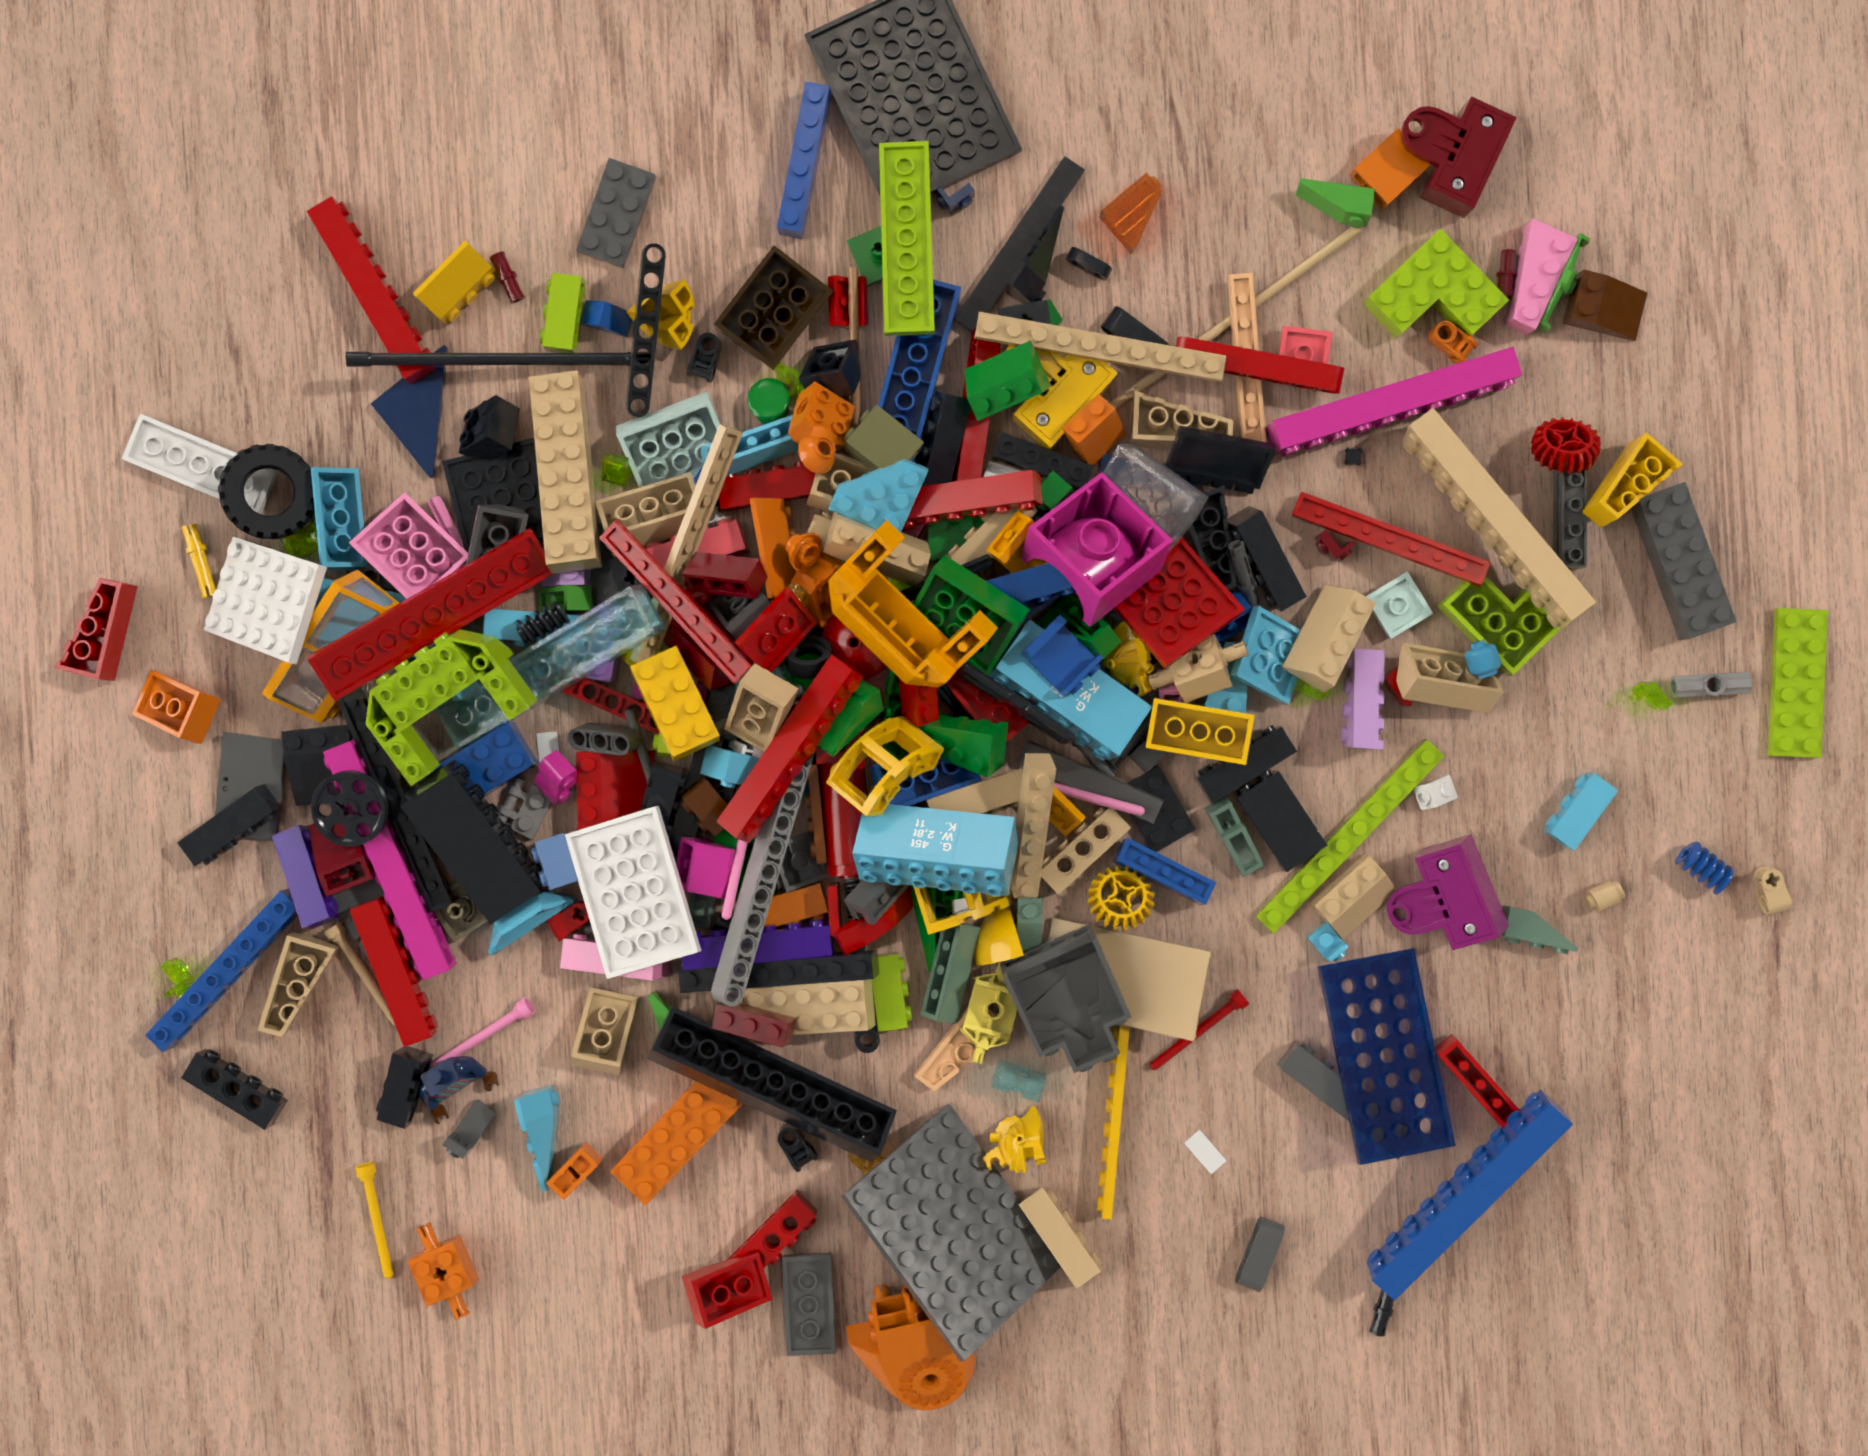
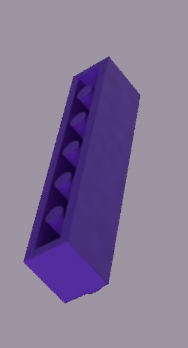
M824 919L811 920L810 925L800 926V922L785 923V927L775 928V924L764 925L753 963L832 956L834 950L829 923H825ZM725 929L712 930L711 935L702 936L701 932H696L701 951L681 957L683 970L718 967L728 933H726Z

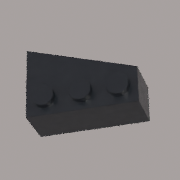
M409 1046L402 1047L392 1053L383 1086V1094L376 1107L378 1121L403 1129L412 1124L420 1099L418 1090L420 1084L423 1083L420 1076L429 1070L434 1054Z

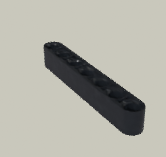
M656 243L648 244L642 249L625 403L627 411L637 418L643 417L648 413L652 390L666 260L664 248ZM652 247L660 252V258L657 262H651L647 258V251ZM648 273H653L657 277V284L653 288L647 287L644 283V278ZM646 298L652 299L655 304L654 310L650 313L644 312L641 306ZM642 324H649L652 328V333L647 338H642L639 334V327ZM640 349H646L649 352V359L645 363H640L636 359V354ZM638 374H644L647 378L646 385L642 388L636 387L633 382L634 377ZM635 399H641L644 402V408L640 412H633L631 409V403Z

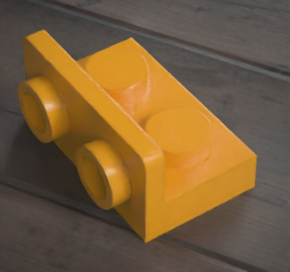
M1054 786L1049 821L1064 836H1067L1086 817Z

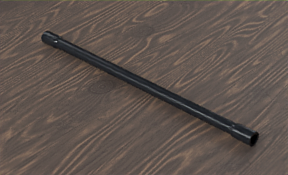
M346 352L345 359L347 367L416 365L629 366L631 352ZM637 352V361L640 363L647 362L649 352Z

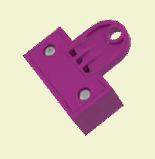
M1472 834L1425 848L1415 857L1423 880L1397 889L1389 898L1387 904L1388 918L1398 930L1406 934L1416 935L1443 928L1452 950L1498 938L1509 926ZM1400 907L1406 911V919H1401L1396 915V908Z

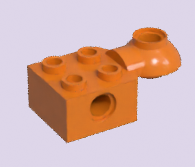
M813 382L798 395L788 434L794 442L799 444L798 453L804 466L811 472L825 474L830 471L834 464L835 452L845 445L846 440H844V437L849 431L855 406L817 382Z
M815 533L796 534L788 540L786 545L789 561L793 568L797 570L791 585L794 594L818 622L816 625L823 628L833 615L828 580L844 563L834 556L824 552L821 553L822 539L819 535Z

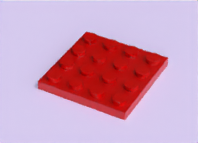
M1181 536L1172 542L1162 570L1114 608L1165 669L1242 615L1245 610Z

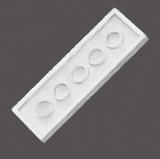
M140 414L122 459L220 499L218 493L220 475L222 470L225 469L226 463L237 453ZM268 468L258 470L246 481L244 487L245 499L248 505L259 514H262L279 473L278 470Z

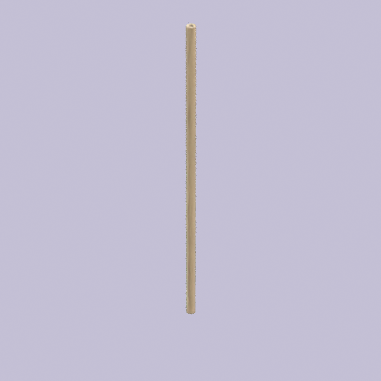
M1350 227L1255 296L1256 308L1359 234L1361 228ZM1230 315L1198 339L1212 341L1230 328ZM1152 371L1112 400L1110 404L1117 410L1133 398L1135 391L1142 392L1166 373Z

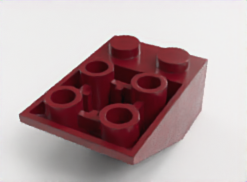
M315 823L308 825L317 875L326 897L375 879V870L372 863L365 857V847L363 844L353 847L335 844L320 833ZM341 824L334 826L335 834L339 837H344L346 834L345 827Z

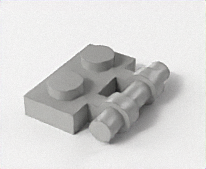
M517 777L514 785H510L508 789L509 795L505 803L501 804L498 809L500 812L499 817L503 823L506 822L508 817L514 819L511 826L512 829L530 839H534L552 803L535 785L531 786L529 792L523 790L526 780ZM518 797L524 800L519 812L512 809Z

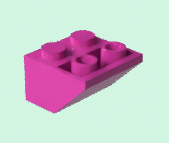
M681 837L676 866L683 890L725 898L735 849L707 838Z

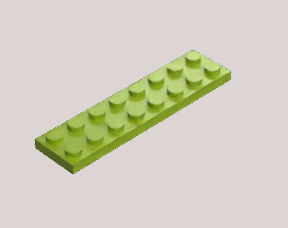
M929 141L879 143L885 336L935 334Z

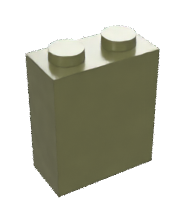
M878 405L872 411L867 409L859 419L862 423L856 429L852 427L844 437V440H846L844 450L870 471L885 468L902 459L912 461L921 451L924 444L920 438Z

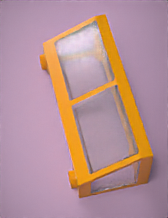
M359 570L333 581L312 614L297 665L282 660L261 694L269 700L319 723H323L329 718L333 720L341 712L338 701L333 700L306 657L396 606L399 602Z

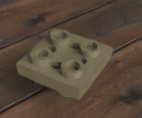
M458 882L449 887L455 903L434 911L453 943L488 922ZM455 894L459 895V900H456L457 896H454Z

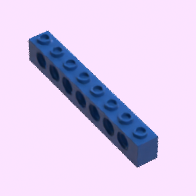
M289 889L278 892L146 1033L145 1036L162 1052L174 1048L298 916Z

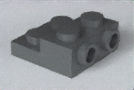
M808 831L789 839L776 883V890L780 889L781 893H786L829 877L827 863L817 864L816 857L811 858L810 843L815 842L814 833H809Z

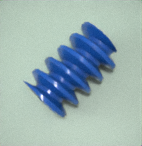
M1697 841L1684 847L1675 861V864L1684 862L1682 865V870L1684 871L1691 867L1692 869L1689 873L1691 877L1699 873L1700 875L1697 879L1699 883L1707 879L1705 884L1707 889L1715 885L1713 893L1716 895L1727 887L1734 872L1731 866L1718 859L1717 855L1710 854L1709 849L1702 848L1701 843Z

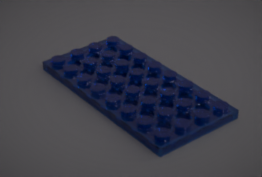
M1414 948L1317 966L1358 1165L1456 1146ZM1392 970L1397 971L1400 975V980L1397 984H1393L1389 980V973ZM1370 974L1376 978V985L1372 989L1368 988L1365 983L1366 977ZM1345 979H1349L1353 984V989L1350 993H1346L1342 989V982ZM1397 995H1402L1405 999V1004L1401 1009H1398L1394 1004V998ZM1374 999L1379 1000L1381 1003V1010L1378 1013H1374L1370 1008V1004ZM1351 1003L1355 1004L1358 1008V1014L1354 1018L1347 1014V1007ZM1403 1019H1406L1410 1024V1029L1407 1033H1402L1399 1029V1023ZM1378 1024H1383L1386 1027L1387 1032L1383 1038L1376 1035L1375 1030ZM1356 1028L1363 1032V1039L1358 1043L1352 1038V1032ZM1408 1044H1412L1415 1048V1054L1412 1058H1408L1404 1053L1405 1046ZM1385 1048L1389 1049L1392 1054L1391 1060L1387 1063L1381 1059V1052ZM1361 1053L1366 1054L1368 1057V1063L1365 1067H1360L1357 1063V1057ZM1416 1068L1420 1072V1079L1418 1082L1413 1083L1410 1080L1409 1074L1412 1069ZM1390 1073H1393L1397 1078V1083L1392 1088L1386 1084V1077ZM1366 1078H1370L1373 1081V1089L1370 1092H1366L1362 1088V1082ZM1419 1093L1423 1094L1426 1099L1425 1105L1421 1108L1415 1104V1097ZM1395 1098L1400 1099L1402 1102V1108L1399 1112H1394L1391 1108V1102ZM1373 1102L1378 1106V1114L1375 1117H1371L1367 1112L1369 1104ZM1424 1118H1427L1431 1123V1128L1426 1133L1420 1129V1122ZM1400 1123H1404L1407 1127V1133L1404 1137H1399L1396 1133V1128ZM1376 1128H1381L1384 1133L1383 1139L1380 1142H1376L1372 1136Z

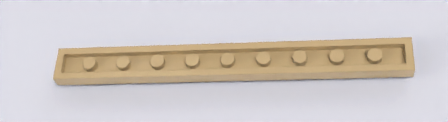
M979 312L974 338L1018 346L1031 340L1036 350L1221 382L1223 379L1226 355Z
M719 424L664 567L682 588L686 582L682 573L695 552L698 551L743 432ZM654 597L630 656V659L636 663L658 654L672 618Z

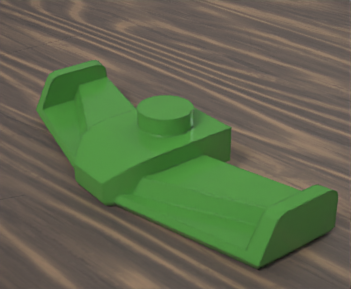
M1582 233L1576 237L1577 242L1536 330L1542 333H1547L1550 330L1551 325L1547 321L1558 301L1567 294L1570 295L1576 286L1577 281L1574 278L1577 271L1574 270L1580 248L1585 247L1590 242V238Z

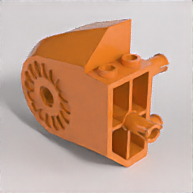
M881 1284L882 1292H880V1287L877 1285L874 1288L876 1300L871 1301L872 1311L868 1312L869 1321L846 1326L849 1346L882 1386L905 1405L916 1410H934L951 1404L966 1390L974 1375V1352L965 1361L960 1362L906 1286L902 1288V1294L890 1296V1289L886 1284Z

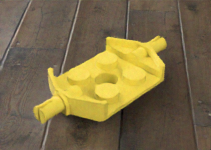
M998 962L995 973L973 977L975 983L963 1027L959 1029L976 1047L972 1062L981 1065L985 1050L1009 1043L1017 1013V1008L1003 980L1000 962ZM991 1003H995L999 1007V1013L996 1017H991L988 1014V1007Z

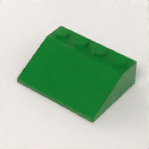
M946 555L933 567L913 604L948 639L979 610L989 618L998 629L988 642L966 661L988 676L1030 611V609Z
M808 653L802 654L797 658L800 660H814L821 656ZM785 669L780 677L795 687L801 685L805 690L809 688L814 680L797 678L791 675L787 669ZM861 680L858 689L852 693L845 704V708L837 715L831 724L830 730L823 735L817 747L834 757L884 710L880 690Z

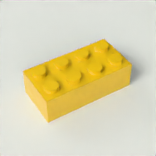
M677 646L630 666L631 674L673 762L720 741V735Z
M1154 698L1146 748L1246 765L1255 715Z

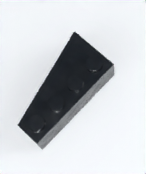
M1221 486L1179 501L1172 508L1184 540L1228 590L1237 587L1235 569L1228 548L1231 535L1228 530L1227 506H1225V486Z
M1248 506L1227 518L1228 529L1234 541L1240 540V542L1243 541L1245 544L1250 567L1254 572L1253 577L1256 579L1258 586L1262 587L1266 595H1264V598L1269 607H1274L1282 612L1306 598L1307 596L1263 511Z

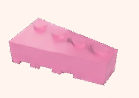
M1534 218L1527 222L1523 228V239L1518 254V266L1515 271L1517 276L1514 278L1513 297L1509 302L1505 323L1506 326L1526 335L1536 330L1577 242V238Z
M573 933L572 937L563 938L560 968L605 974L595 939L587 938L588 934ZM672 960L619 976L644 980L671 976Z

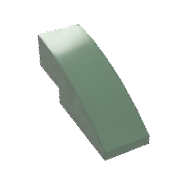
M1226 796L1204 808L1242 877L1265 866L1245 826L1240 821L1231 801Z

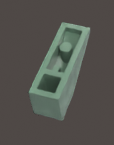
M1038 896V898H1017L1016 931L1023 952L1041 945L1042 896Z

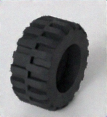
M256 444L245 450L242 449L226 463L227 465L222 470L218 485L219 501L227 518L241 531L256 538L280 539L291 536L301 530L312 518L315 508L311 467L296 452L284 446ZM261 469L278 470L285 474L292 483L294 491L293 500L290 506L280 514L272 516L259 514L248 505L245 499L244 487L246 481L254 472Z

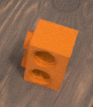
M585 1142L546 1184L565 1200L604 1158Z

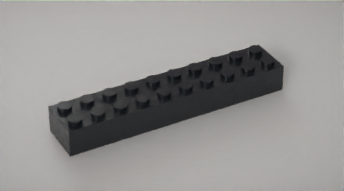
M674 1006L667 1013L647 1056L648 1060L870 1162H873L881 1155L897 1110L734 1034L712 1029V1024Z

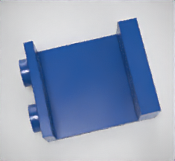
M1059 615L1021 654L1062 696L1069 692L1074 695L1084 685L1081 680L1086 675L1089 677L1093 676L1100 669L1101 666L1098 663L1103 657L1100 654L1094 657L1064 626L1067 621Z

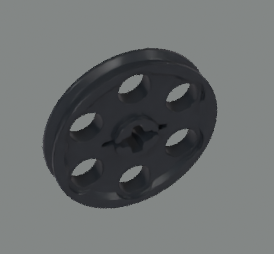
M347 770L329 776L318 785L311 801V814L317 829L325 838L341 846L353 847L369 842L383 830L389 816V803L385 791L375 779L359 771ZM356 780L365 782L366 791L364 793H359L355 790L354 784ZM332 781L340 783L342 787L340 794L331 792L330 783ZM370 801H376L380 804L381 811L379 814H374L369 810ZM321 803H327L331 807L330 816L321 814L319 810ZM352 803V809L355 812L349 814L347 813L348 808L345 805ZM360 823L369 825L371 832L368 836H364L359 832L358 827ZM336 824H341L345 827L346 834L344 837H339L335 834L334 826Z

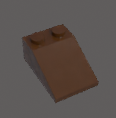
M1584 269L1579 272L1574 278L1577 283L1573 292L1569 295L1563 324L1636 341L1647 292L1605 274Z

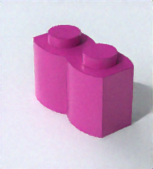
M555 750L542 759L538 767L539 772L534 780V785L553 805L559 802L561 804L566 802L571 797L573 785L577 781L575 779L577 770L558 750Z

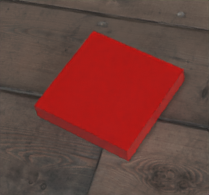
M832 882L827 887L831 936H835L834 933L842 927L839 882Z

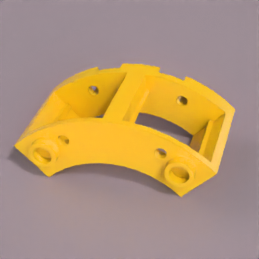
M904 716L888 718L866 732L846 751L839 762L832 766L826 783L867 817L883 815L891 800L900 791L899 784L909 776L913 779L921 773L934 770L944 748ZM895 741L910 754L899 761L881 746ZM867 756L871 757L888 771L869 796L865 795L848 781L858 765Z
M914 887L928 935L958 926L967 921L966 917L971 916L972 920H976L991 914L996 908L1002 910L1015 903L1011 888L1008 896L1000 895L995 897L986 894L988 901L984 903L980 893L968 894L963 892L968 909L936 919L927 887Z

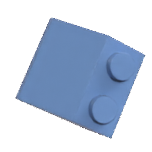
M564 833L533 843L534 848L530 849L534 863L539 862L542 872H539L538 875L542 887L547 886L548 890H552L578 881Z

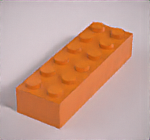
M695 1081L614 1165L610 1172L646 1206L743 1103Z

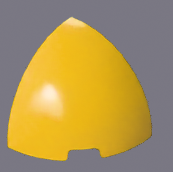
M685 279L668 283L662 287L657 342L677 350H682L686 345L694 326L691 323V309L695 308L694 299ZM646 298L641 306L644 312L650 313L654 310L655 304L652 299ZM636 304L626 312L633 321ZM642 324L639 327L648 336L651 335L652 328L649 324Z
M1009 906L1002 910L996 908L994 912L986 916L980 926L974 953L975 965L993 964L1024 956Z

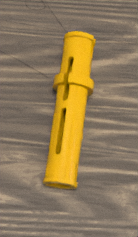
M196 523L189 524L190 528L187 525L182 526L181 530L188 547L186 548V553L190 554L202 594L201 597L202 599L210 598V596L213 597L216 588L205 554V550H207L206 545L202 544L198 525Z

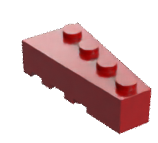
M99 578L85 605L87 609L82 619H78L75 625L77 629L71 641H67L64 647L65 653L62 659L57 661L54 668L97 680L115 681L138 586Z

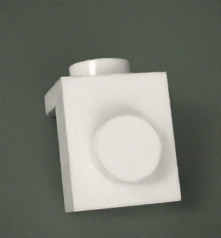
M1450 775L1442 776L1426 784L1417 785L1413 789L1421 810L1439 807L1458 798Z

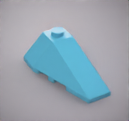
M553 1085L524 1091L514 1100L521 1130L528 1133V1142L526 1144L528 1152L534 1153L536 1157L533 1159V1166L542 1192L550 1188L546 1183L553 1176L558 1105H560L559 1093L557 1090L554 1091Z

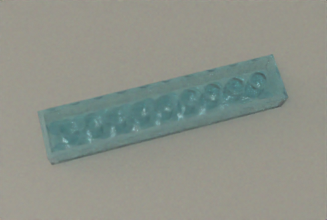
M642 584L629 586L509 659L538 699L532 706L510 721L481 681V685L463 699L454 702L450 698L446 704L438 706L435 710L456 749L467 747L667 628Z

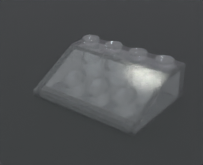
M1134 443L1118 444L1103 472L1173 540L1169 552L1197 519L1209 498Z

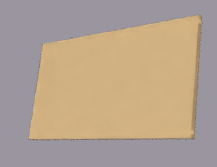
M1053 917L1048 942L1086 924ZM1092 926L1132 1017L1127 1019V1022L1123 1025L1195 1041L1211 951Z

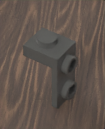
M475 1100L458 1127L443 1143V1146L447 1148L446 1151L455 1158H465L496 1115V1111L480 1100Z

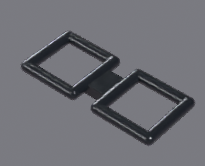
M965 662L956 670L955 673L997 702H1006L1017 710L1018 716L1060 744L1064 745L1076 740L1075 733L970 663Z

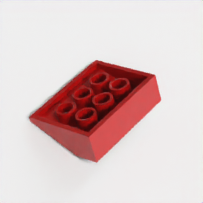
M655 750L648 751L652 765L655 761ZM631 751L625 755L576 752L578 830L640 811L648 784L637 751Z

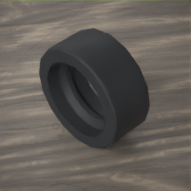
M806 635L785 657L787 671L800 679H815L828 658L833 655L831 643L818 635ZM808 653L821 656L814 660H800L797 658L802 654Z

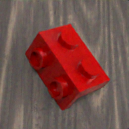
M829 276L828 287L833 290L829 297V326L849 329L848 277ZM865 276L858 277L859 328L868 325L867 281Z

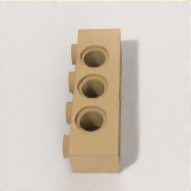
M1101 806L1093 813L1094 819L1088 825L1084 822L1074 831L1076 836L1072 840L1065 839L1056 848L1059 852L1052 858L1048 855L1043 859L1041 877L1058 895L1131 828L1114 809ZM1099 824H1103L1107 828V833L1102 838H1097L1094 835V828ZM1080 841H1085L1089 845L1088 852L1083 855L1077 854L1075 850L1077 843ZM1062 858H1068L1071 862V866L1067 871H1060L1057 867L1058 861Z

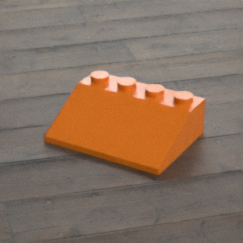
M750 498L760 559L768 576L765 581L767 598L773 601L785 587L793 591L791 581L797 572L791 565L789 555L786 552L788 540L796 535L795 529H790L789 520L793 519L790 504L786 505L784 499Z

